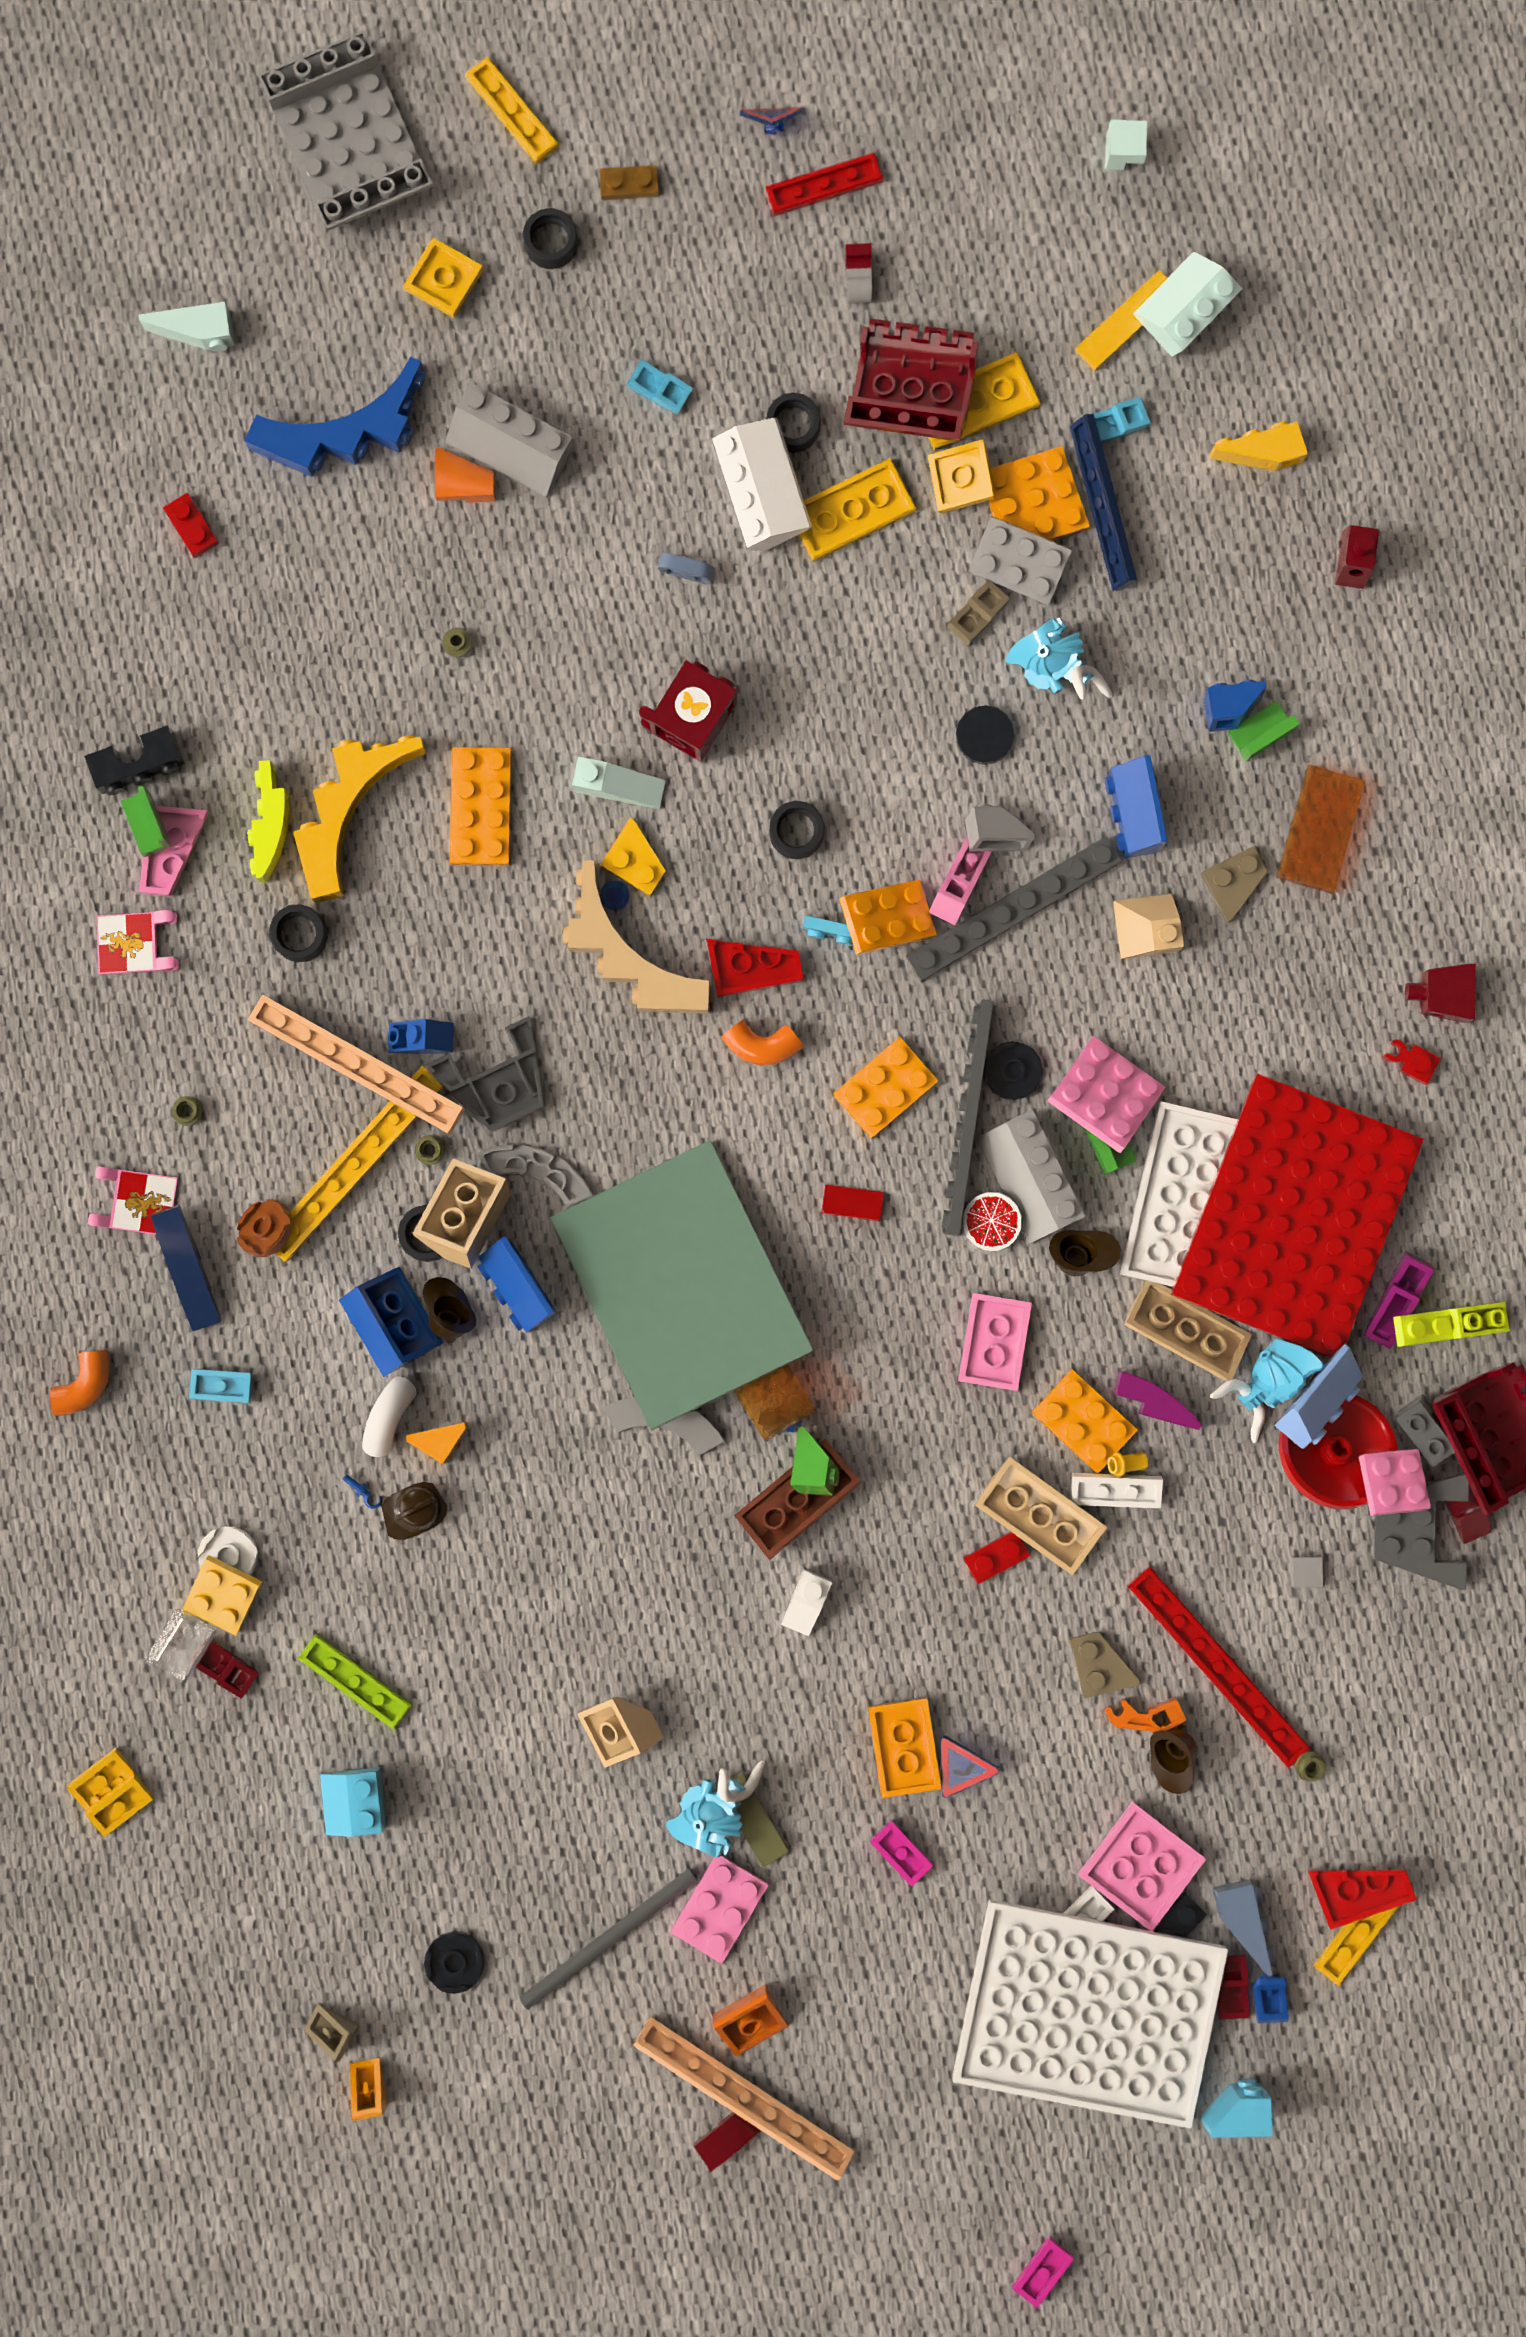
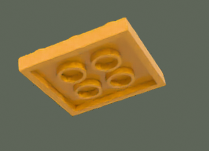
M1063 446L991 468L996 499L989 500L988 503L994 517L1052 541L1089 530L1090 526Z

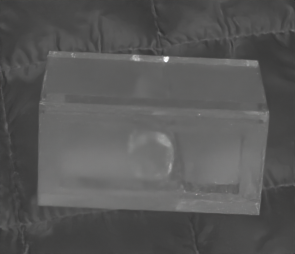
M176 1608L145 1658V1661L153 1667L167 1670L181 1683H186L217 1631L201 1618Z

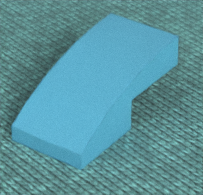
M643 359L640 360L626 384V387L676 414L679 413L693 389L668 372L666 375Z
M1141 397L1117 403L1109 410L1094 413L1102 444L1139 431L1151 424Z

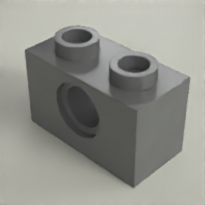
M1423 1394L1398 1411L1396 1416L1397 1422L1432 1467L1454 1453L1435 1409Z

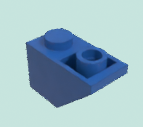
M1245 680L1240 684L1227 685L1226 683H1217L1207 687L1204 696V707L1209 732L1238 729L1262 700L1266 689V681Z
M430 1019L389 1023L388 1053L453 1052L454 1023Z

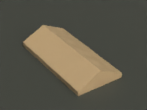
M1145 1281L1129 1310L1124 1325L1224 1381L1232 1380L1252 1334L1205 1308L1170 1295L1172 1290L1164 1285Z
M1010 1456L995 1473L974 1504L1072 1576L1107 1528L1106 1525Z

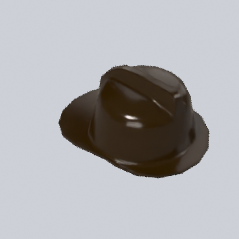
M1063 1230L1053 1236L1049 1245L1050 1255L1055 1261V1265L1062 1272L1073 1277L1083 1276L1088 1272L1108 1270L1115 1266L1121 1255V1247L1116 1238L1106 1232L1096 1230Z
M442 1277L429 1279L425 1283L422 1293L429 1311L428 1325L434 1334L444 1338L448 1344H452L462 1334L471 1332L476 1327V1316L466 1294L451 1280Z
M428 1482L416 1483L402 1489L385 1499L381 1505L387 1534L389 1537L397 1540L410 1539L434 1528L442 1522L447 1514L448 1507L435 1485Z
M1180 1725L1168 1731L1159 1730L1154 1732L1150 1737L1151 1768L1156 1779L1165 1790L1173 1794L1187 1792L1192 1787L1194 1779V1762L1198 1753L1196 1741L1187 1733L1185 1725Z

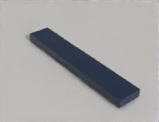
M1085 414L1070 425V431L1113 591H1119L1137 581L1095 417L1094 414Z

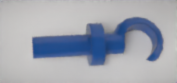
M348 1474L342 1478L343 1481L356 1490V1496H364V1503L367 1507L375 1509L381 1505V1496H379V1502L376 1505H371L368 1502V1497L371 1494L366 1489L368 1485L365 1483L360 1485Z

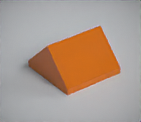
M766 1984L714 2013L712 2019L715 2031L735 2056L742 2054L788 2027Z

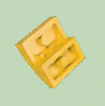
M116 1747L67 1784V1790L86 1810L85 1816L104 1837L153 1800L149 1790Z

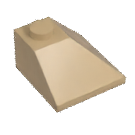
M1172 894L1113 901L1121 959L1175 953L1184 947L1180 916Z
M617 1696L577 1714L604 1767L638 1755L664 1738L650 1710Z

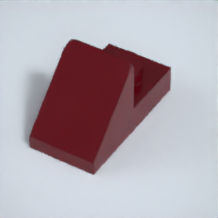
M1470 1484L1468 1488V1501H1444L1463 1544L1491 1533L1489 1515L1484 1516Z

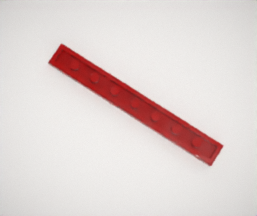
M1150 1566L1127 1585L1287 1768H1290L1300 1755L1311 1749Z

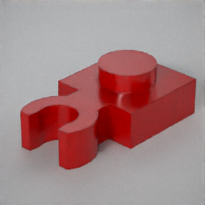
M1392 1040L1390 1044L1398 1048V1055L1392 1056L1386 1053L1383 1056L1384 1059L1391 1063H1402L1403 1065L1399 1072L1427 1085L1441 1058L1417 1045H1413L1410 1051H1408L1402 1041Z

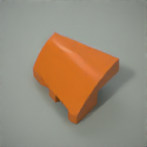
M435 448L436 501L496 502L495 473L442 448Z

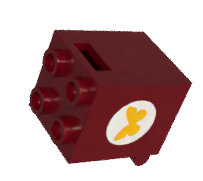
M685 660L655 711L648 706H642L639 709V715L643 728L701 763L737 705V690L734 688V683L723 676L716 678L709 674L710 670L700 662L694 661L692 664Z

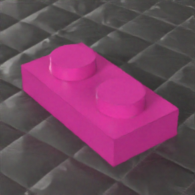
M892 1820L869 1840L911 1887L933 1867L929 1859Z
M1048 2236L1012 2284L1013 2290L1034 2307L1038 2308L1074 2260L1073 2255Z

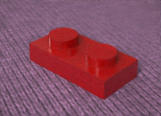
M188 493L162 507L194 558L219 544Z
M1009 1532L963 1558L976 1583L980 1584L1030 1557V1554L1021 1538Z

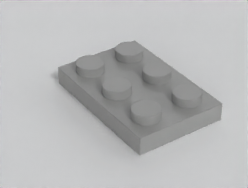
M991 516L968 572L1049 605L1072 549Z

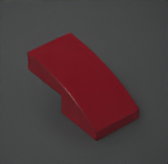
M207 1637L191 1661L193 1667L216 1680V1684L241 1699L259 1674L250 1665L209 1637Z
M1246 1955L1226 1956L1217 2000L1218 2020L1250 2018Z
M732 2112L721 2120L717 2127L697 2140L693 2147L712 2172L738 2152L761 2130Z

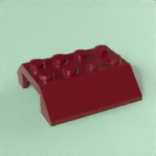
M871 318L869 327L863 326L860 338L861 355L853 394L848 397L843 424L960 441L966 425L976 373L979 344L974 341V333L954 330L952 340H947L949 329L925 326L924 335L919 336L920 325L896 322L895 332H890L891 321Z
M1514 1362L1507 1363L1482 1373L1436 1397L1432 1403L1484 1516L1510 1503L1508 1498L1526 1489V1392H1523L1521 1389L1526 1386V1370L1523 1364L1516 1366Z

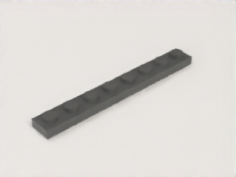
M1106 836L906 955V959L921 982L1118 865L1122 860Z
M982 999L979 1007L974 1006L971 1024H976L975 1036H969L967 1053H972L971 1065L965 1064L963 1082H968L967 1093H961L959 1111H964L962 1123L957 1122L954 1140H959L958 1152H952L950 1169L955 1170L954 1181H948L946 1198L951 1199L950 1210H944L942 1218V1228H947L946 1235L958 1237L960 1235L993 1001Z

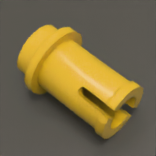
M1143 1451L1126 1455L1114 1453L1108 1458L1107 1465L1111 1474L1123 1476L1125 1472L1146 1470L1148 1459L1146 1454H1143Z

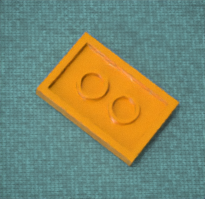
M920 879L849 894L840 898L856 955L933 938L937 935Z
M899 1037L835 1091L833 1096L872 1139L932 1088L938 1080L904 1040Z
M1073 1369L1069 1370L1031 1412L1097 1474L1106 1466L1108 1458L1117 1453L1138 1431Z
M927 1697L868 1706L881 1797L887 1798L941 1789Z

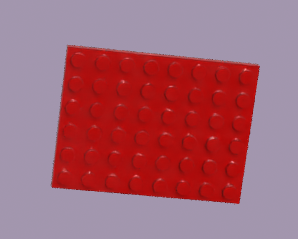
M1258 1073L1255 1074L1170 1295L1331 1358L1347 1343L1424 1139Z

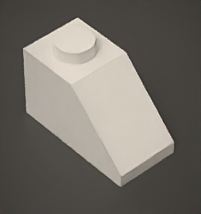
M803 1569L781 1625L809 1636L832 1585V1580Z

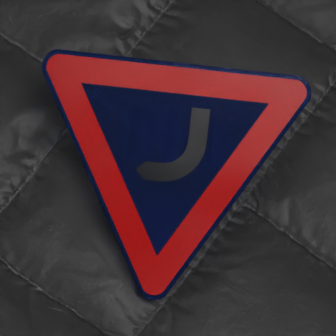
M802 107L739 110L740 116L764 124L765 134L776 135L777 131L783 132L785 121L803 113Z
M948 1736L941 1738V1787L943 1797L948 1798L999 1774V1766Z

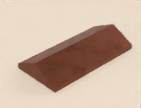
M826 1439L819 1445L839 1469V1482L837 1486H834L833 1495L798 1493L790 1485L792 1466L734 1515L769 1560L862 1483Z

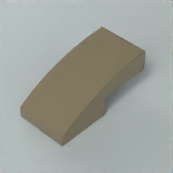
M988 580L949 621L947 628L969 646L1005 607L1010 598Z

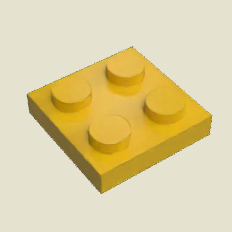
M432 238L403 287L410 294L455 318L484 269L481 264L439 240Z
M983 439L928 455L937 508L941 514L996 499L987 445Z
M208 1555L203 1562L183 1610L236 1636L246 1619L262 1581Z

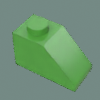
M799 1427L790 1485L798 1493L833 1495L834 1486H837L839 1482V1469L805 1427Z

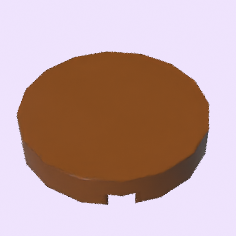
M266 1199L267 1201L263 1203L256 1202L243 1213L238 1222V1244L244 1251L255 1257H268L277 1253L286 1244L292 1232L293 1220L291 1213L286 1206L273 1199Z

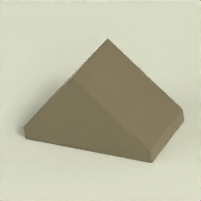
M318 2003L304 2032L334 2061L340 2062L359 2024Z

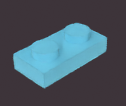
M805 915L803 930L808 931L807 936L822 940L825 939V935L837 938L836 942L839 944L853 946L847 924Z
M191 1369L189 1399L251 1403L253 1373Z

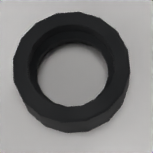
M546 208L535 212L526 221L522 235L525 251L533 263L541 268L551 270L562 268L571 262L577 253L579 243L576 225L568 214L559 209ZM556 224L564 228L568 240L562 250L548 254L536 248L534 234L543 225Z
M795 392L783 394L772 402L768 408L766 419L777 418L780 412L788 407H798L806 411L810 418L808 432L804 436L795 439L783 436L788 452L804 451L811 447L819 437L821 427L819 408L812 399L804 394Z
M795 800L784 803L775 810L770 819L769 836L772 845L778 853L787 858L802 859L809 857L819 849L823 842L825 825L822 815L816 807L807 802ZM794 813L804 814L809 817L814 826L812 839L806 845L800 847L786 844L779 832L783 819Z
M301 904L289 905L279 910L272 918L269 927L270 941L274 949L287 960L297 963L308 962L318 957L324 950L328 939L327 926L323 918L311 907ZM301 916L308 918L313 923L316 936L310 947L296 951L284 944L281 931L283 925L289 919Z
M427 1205L417 1206L408 1211L399 1223V1243L405 1253L416 1260L425 1262L439 1260L442 1258L441 1255L434 1250L423 1251L418 1249L410 1239L409 1233L415 1220L422 1217Z

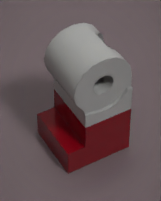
M872 243L845 244V276L848 303L871 302Z

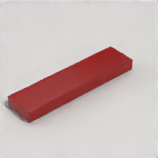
M875 152L765 186V191L773 215L777 216L882 183L883 176Z

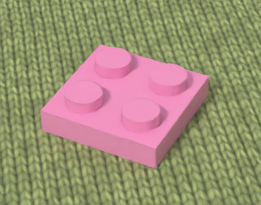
M1419 1449L1363 1454L1359 1456L1371 1516L1426 1511L1431 1508Z

